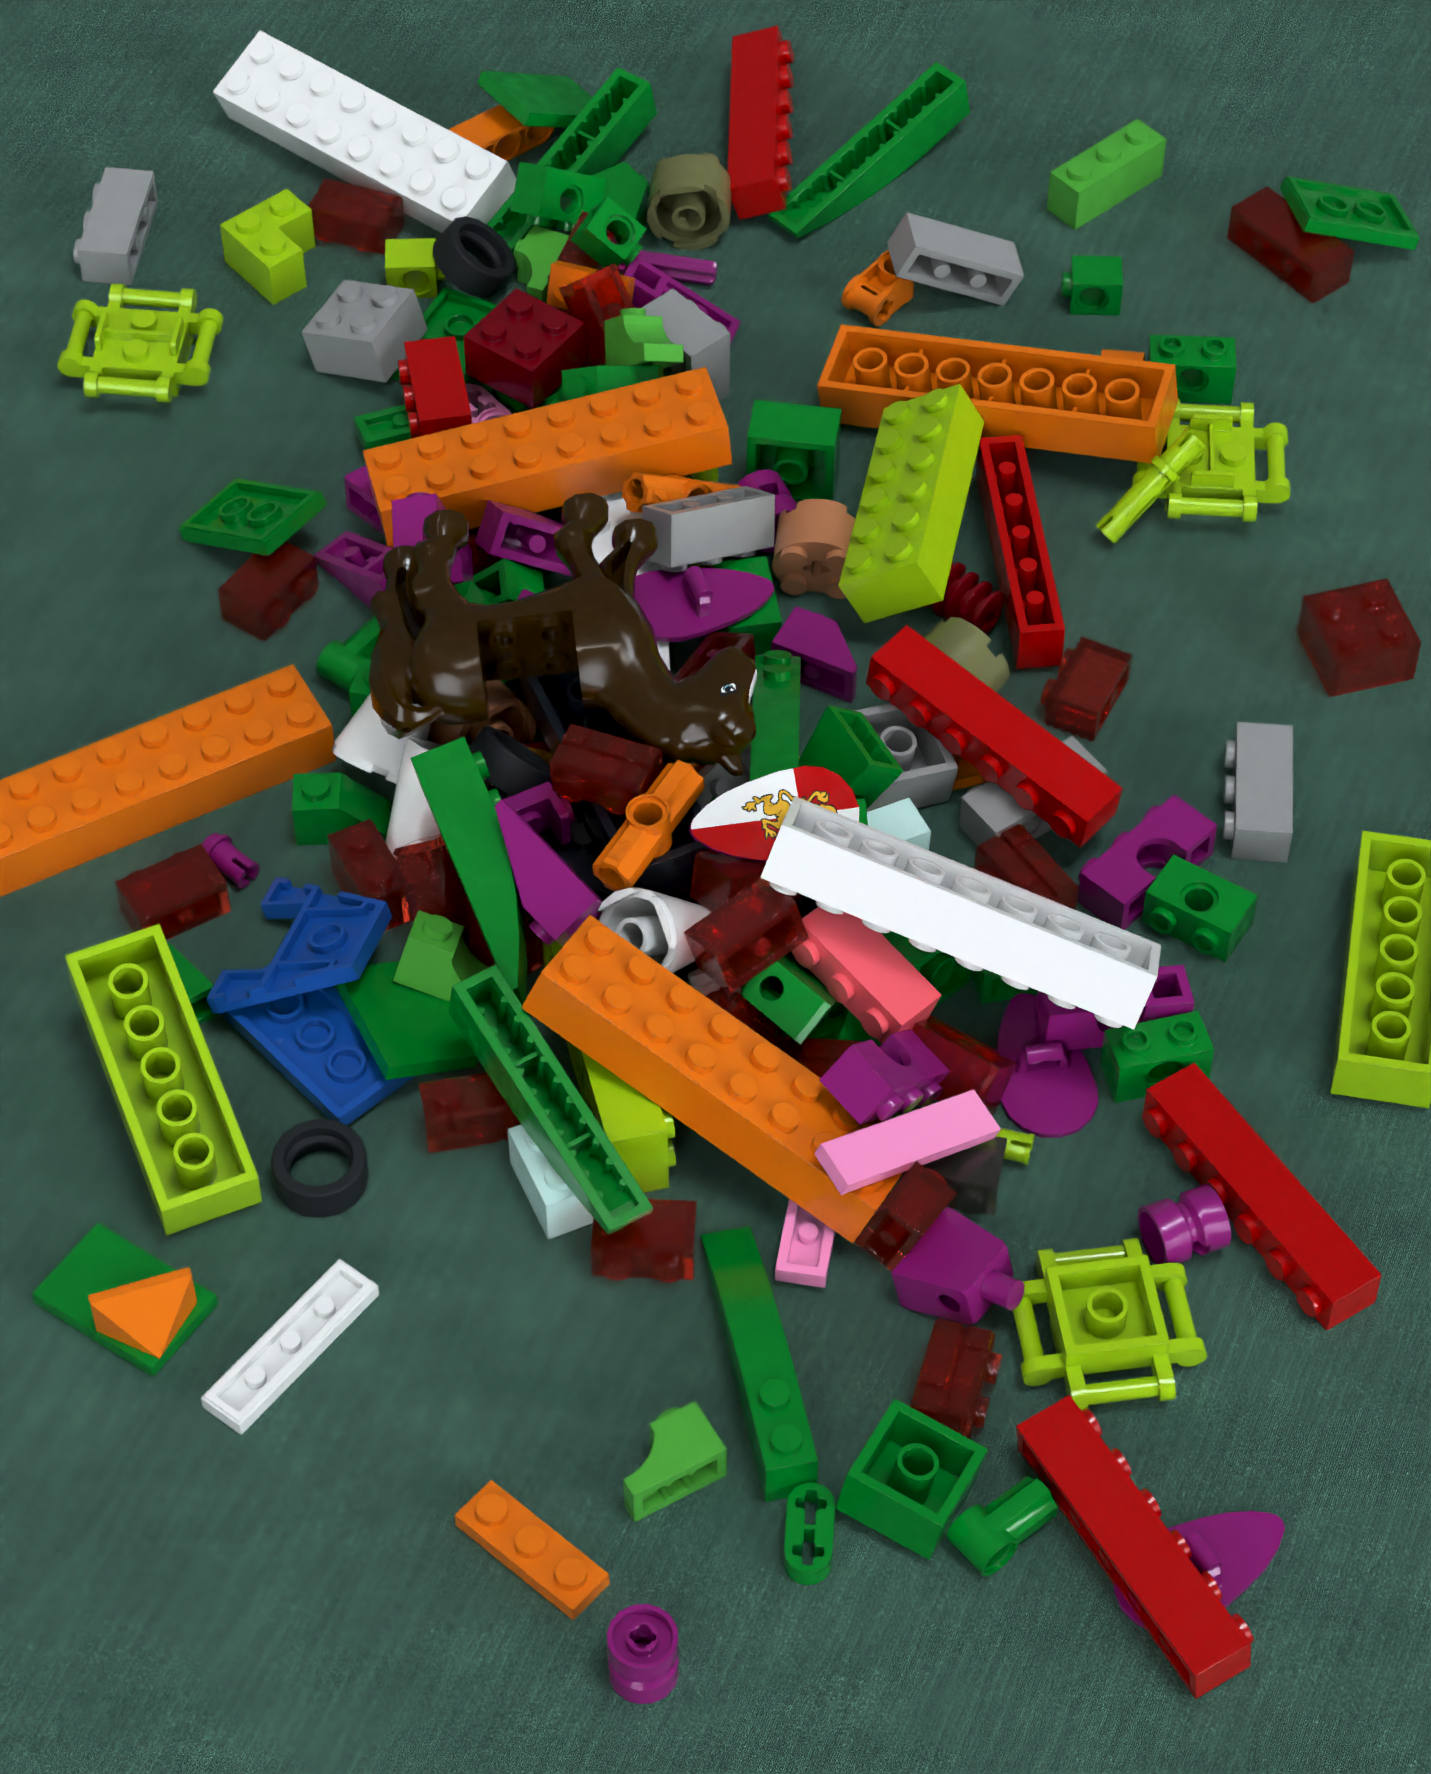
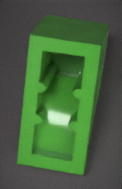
M534 225L526 237L517 242L513 252L517 265V281L527 285V293L547 303L551 263L559 260L580 265L579 247L570 240L572 236Z
M626 308L620 310V316L604 321L606 366L659 365L663 366L664 369L684 362L683 345L674 344L669 340L663 328L662 316H646V309Z
M418 910L393 982L450 1002L453 985L489 967L480 962L467 948L462 937L464 926L451 922L443 916L431 915Z
M696 1401L682 1408L673 1407L667 1409L655 1421L649 1423L650 1454L637 1471L623 1479L624 1506L633 1521L636 1522L727 1476V1448Z

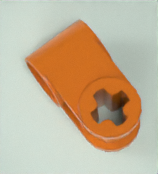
M887 250L863 272L854 276L848 282L843 291L841 303L848 310L856 309L868 316L869 322L876 327L882 326L899 308L913 298L915 282L896 277L890 252Z

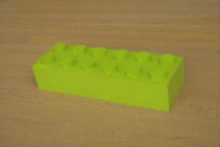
M961 384L945 389H934L926 395L907 401H897L883 410L838 585L864 623L940 602L944 599L984 425L983 418Z
M1362 830L1354 869L1330 1094L1430 1108L1431 840Z
M160 924L65 955L72 988L166 1236L262 1202L258 1174Z
M542 941L544 968L563 947L556 941L550 947ZM565 1039L581 1097L642 1191L645 1193L669 1188V1167L676 1166L675 1151L671 1138L675 1137L672 1115Z

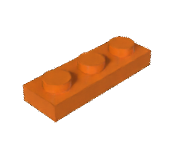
M492 1480L454 1515L455 1525L572 1620L610 1584L609 1573Z

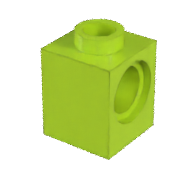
M385 239L386 285L414 289L417 298H436L438 295V280L446 279L438 268L433 256V244L436 239Z

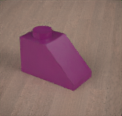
M488 500L475 539L476 544L491 555L572 576L567 566L557 557L554 546L553 534L562 528L563 524L527 510Z
M795 606L772 640L771 650L788 651L792 656L801 657V684L852 703L856 698L857 666L837 622L826 618L822 614L813 613Z

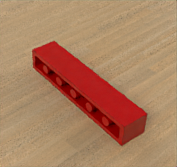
M778 25L732 36L727 172L731 178V201L739 220L786 209L787 192L792 190V182L787 165H792V153L788 139L793 138V131L788 114L793 113V102L789 89L794 88V80L789 64L794 63V53L789 39L783 40Z
M1022 435L980 438L976 478L999 588L1006 596L1003 607L1016 669L1061 666L1065 626Z
M908 625L902 628L870 657L866 685L871 688L878 698L889 701L902 711L913 725L924 728L940 740L950 753L959 755L970 763L985 780L996 783L1013 796L1019 806L1026 810H1031L1038 815L1060 837L1068 838L1081 848L1116 814L1123 790L1120 785Z
M1195 1062L1146 1089L1142 1118L1149 1133L1155 1138H1161L1172 1151L1173 1157L1182 1171L1185 1173L1190 1172L1201 1186L1207 1184L1216 1191L1224 1205L1227 1216L1234 1224L1238 1236L1245 1243L1252 1244L1261 1254L1273 1277L1277 1280H1283L1296 1295L1298 1304L1305 1314L1309 1317H1315L1327 1331L1375 1303L1382 1274Z
M1068 1395L1016 1425L1018 1451L1038 1479L1050 1490L1055 1503L1112 1583L1122 1593L1194 1698H1199L1251 1666V1643L1254 1642V1638L1248 1625L1239 1614L1235 1613L1231 1616L1220 1601L1223 1597L1216 1581L1207 1571L1199 1573L1190 1560L1192 1554L1183 1536L1176 1529L1169 1532L1159 1518L1162 1515L1161 1510L1153 1495L1146 1488L1142 1490L1137 1488L1130 1478L1132 1472L1123 1454L1117 1448L1110 1450L1100 1437L1102 1436V1430L1093 1413L1088 1408L1080 1410L1072 1397Z

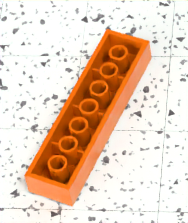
M843 324L839 328L817 384L820 407L842 409L841 424L878 429L884 408L894 402L907 401L926 395L934 389H945L961 384L984 420L981 438L1022 435L1025 448L1153 464L1151 460L1156 455L1158 457L1161 455L1178 403L1176 366L1174 364Z
M706 367L363 450L372 494L387 546L394 548L391 500L403 499L409 494L416 492L436 493L446 510L451 509L464 514L469 522V529L480 526L488 500L536 513L563 506L564 501L575 494L593 493L605 496L621 492L624 481L628 480L633 472L664 476L673 474L686 476L733 464L728 424Z
M294 664L1 779L0 897L293 779V774L308 773L335 762L336 755L331 751L334 746L332 724Z
M591 915L587 917L543 969L521 1007L852 1244L902 1175L900 1173L841 1195L814 1153L822 1143L881 1123L882 1121L876 1119L859 1124L819 1081L821 1079L819 1076Z

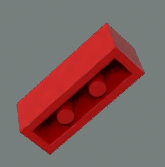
M455 336L404 342L405 359L398 360L397 362L400 385L403 386L405 411L410 412L408 413V423L411 439L472 424V414Z

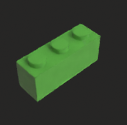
M1139 119L1129 123L1050 172L1047 210L1074 230L1078 229L1162 177L1166 138Z

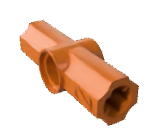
M633 472L632 476L624 481L621 496L625 500L626 510L642 513V506L743 486L690 479L676 474L664 476Z
M680 760L673 764L668 763L645 794L634 797L628 803L625 822L593 863L594 876L599 878L606 888L613 891L632 888L653 858L660 857L670 850L672 832L705 789L704 778L694 770L692 765Z

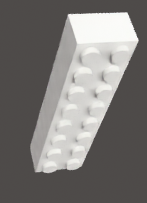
M262 31L256 34L213 91V94L230 119L440 233H443L453 220L458 217L467 216L487 224L515 189L516 177L508 161Z
M796 796L792 800L760 877L770 881V886L778 892L791 896L799 893L816 900V904L821 909L833 914H843L846 912L861 918L862 923L874 931L880 933L893 931L909 938L908 941L918 949L927 952L939 950L952 955L958 964L967 969L982 971L984 968L1001 975V979L1014 988L1020 990H1028L1029 987L1048 994L1049 1000L1058 1006L1067 1009H1074L1076 1006L1094 1013L1095 1018L1101 1023L1114 1028H1121L1122 1025L1131 1029L1135 1028L1158 976L1161 945Z

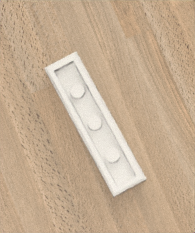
M339 1258L201 1397L202 1407L242 1435L379 1296L378 1285Z

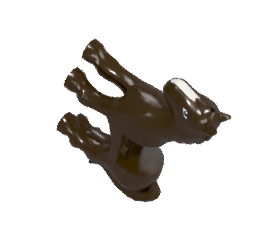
M593 493L575 494L564 501L561 510L564 526L553 534L557 557L567 566L573 580L558 588L525 600L491 605L469 603L458 593L451 581V568L456 553L464 548L469 541V522L463 513L451 509L433 512L424 520L422 541L417 542L415 547L402 545L391 549L385 554L383 572L386 579L385 591H377L372 597L370 605L371 612L378 620L380 632L371 656L369 685L372 707L380 717L381 723L388 734L401 739L423 729L434 721L447 725L489 721L487 681L512 680L519 677L545 674L556 675L563 672L579 671L584 709L602 708L604 711L609 712L613 719L631 736L642 741L649 750L659 755L668 756L674 761L680 760L685 763H696L698 765H715L719 763L732 776L738 777L743 775L740 755L756 736L755 716L750 704L757 681L755 661L739 648L729 646L716 652L699 671L683 680L678 681L673 677L658 652L654 629L641 606L635 600L636 574L643 563L655 553L658 547V530L653 522L637 518L625 520L615 526L611 536L614 550L598 564L592 551V543L595 537L605 528L609 520V506L602 496Z

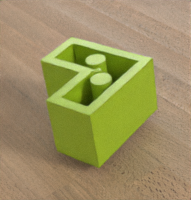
M285 189L220 224L225 262L272 305L307 287L303 253L316 247L312 210L290 190Z

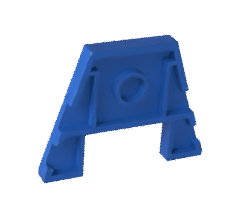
M275 877L260 904L266 919L295 918L268 968L222 970L206 998L212 1013H223L359 980L392 918L387 902L343 891L337 894V897L322 893L320 886L307 883L302 889L293 887L290 879Z

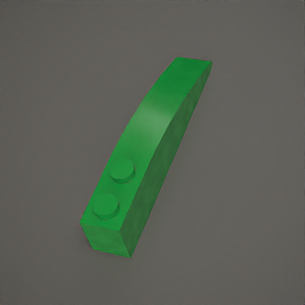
M935 62L786 197V209L767 213L768 218L798 239L864 202L912 166L971 113L966 81L938 62Z
M617 67L537 165L590 176L613 167L657 114L651 83ZM514 192L487 223V225L502 236L510 247L512 254L517 242L520 239H524L535 225L526 223L527 214L511 211ZM552 219L550 227H540L551 229L554 225H556L557 220Z
M771 650L765 652L764 656H755L757 681L753 691L752 708L755 716L756 736L751 742L750 781L778 771L799 767L801 657L792 656L788 651Z
M461 737L413 756L410 759L494 963L523 1005L526 1000L527 983L525 924L520 894L495 809V805L501 800L497 788L488 791L483 780L491 778L481 751L471 753L465 737Z
M495 964L453 985L448 1013L526 1132L554 1170L605 1232L609 1235L651 1213L653 1206L530 1016L521 1008L522 1004L497 965Z
M750 1226L700 1234L765 1502L786 1499L796 1486L808 1482L817 1483L818 1458L786 1336L763 1261Z

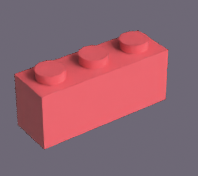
M817 907L799 920L786 945L793 953L797 962L801 966L808 968L826 986L829 994L837 1002L842 1003L861 1022L863 1029L881 1044L893 1033L907 1029L913 1031L924 1023L942 996L880 932L868 928L862 923L861 918L846 912L843 914H833Z

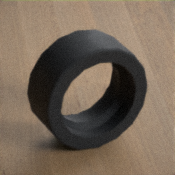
M467 216L455 218L433 244V256L440 271L455 287L469 295L480 298L492 296L514 271L515 259L510 247L492 227L478 219ZM468 252L474 255L480 261V263L477 262Z
M483 726L469 747L471 753L478 751L482 753L491 778L485 780L508 796H513L548 781L552 786L557 780V773L541 757L511 736L491 726Z
M313 1119L298 1123L284 1132L273 1148L271 1168L278 1198L290 1210L305 1217L318 1218L341 1214L355 1205L366 1191L369 1170L363 1141L351 1127L343 1123L328 1119ZM316 1151L336 1152L345 1156L350 1164L349 1170L343 1177L334 1183L322 1186L305 1185L292 1178L290 1172L291 1167L298 1159Z

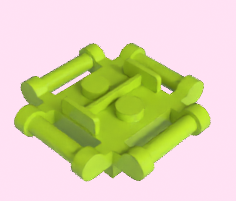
M112 283L109 290L107 307H99L94 302L86 299L75 303L72 312L74 324L67 348L61 352L57 367L66 376L84 378L83 389L85 397L99 398L101 394L153 397L156 398L157 402L171 403L173 396L178 397L181 385L202 386L208 382L211 372L208 363L215 336L222 329L224 317L219 311L211 308L203 309L199 314L195 313L197 307L196 289L182 288L181 292L130 289L126 288L125 284ZM130 305L144 307L178 309V312L127 309L125 308V306ZM90 327H97L94 337L95 351L93 357L83 356V351ZM193 334H196L198 337L191 360H188L194 339Z
M1178 399L1164 443V452L1186 428L1203 442L1207 448L1179 475L1182 479L1176 485L1172 483L1158 497L1165 499L1167 519H1180L1181 515L1241 517L1242 522H1256L1257 503H1282L1288 500L1291 491L1290 481L1285 477L1284 447L1288 443L1287 427L1281 423H1270L1264 428H1254L1253 402H1240L1239 406L1180 404V399ZM1180 421H1190L1189 425H1180ZM1233 423H1237L1238 427H1232ZM1254 449L1267 450L1268 479L1266 481H1256ZM1136 462L1137 472L1133 475L1132 486L1153 464Z
M1138 1238L1122 1239L1121 1244L1115 1246L1054 1253L1052 1248L1036 1250L1035 1259L1039 1279L1022 1281L1024 1283L1023 1298L1020 1304L1014 1310H1011L1014 1314L1024 1362L1020 1366L1024 1383L1029 1386H1040L1050 1382L1052 1379L1064 1377L1066 1394L1072 1397L1080 1410L1088 1408V1405L1156 1397L1158 1401L1174 1400L1176 1398V1387L1171 1364L1178 1363L1180 1366L1189 1367L1198 1365L1207 1358L1204 1341L1196 1335L1184 1287L1188 1281L1184 1266L1180 1263L1150 1265L1148 1255L1142 1254ZM1156 1289L1165 1293L1176 1339H1169ZM1047 1303L1050 1316L1049 1324L1056 1354H1043L1033 1311L1035 1304ZM1151 1366L1153 1376L1093 1384H1085L1083 1376L1086 1374Z

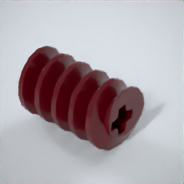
M952 560L943 601L929 604L925 607L931 608L937 616L945 618L946 621L950 617L964 619L988 635L1001 615L1006 596L1004 592L999 590L992 593L993 587L990 582L983 581L979 583L980 578L977 573L970 571L966 574L965 565L960 562L953 564Z

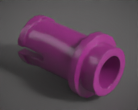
M217 832L210 834L203 841L199 849V854L203 857V863L207 867L215 866L234 881L240 889L248 887L250 883L244 878L245 874L254 881L259 874L260 865L233 846L232 838L227 834L220 835Z

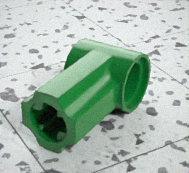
M373 616L344 643L338 639L328 643L318 657L316 663L317 674L349 693L361 658L371 659L380 632L377 618Z
M1027 1475L986 1507L976 1504L966 1509L952 1523L946 1536L957 1550L983 1576L987 1577L993 1575L1008 1563L1015 1554L1018 1544L1057 1516L1058 1506L1054 1502L1050 1490L1038 1478L1033 1479Z

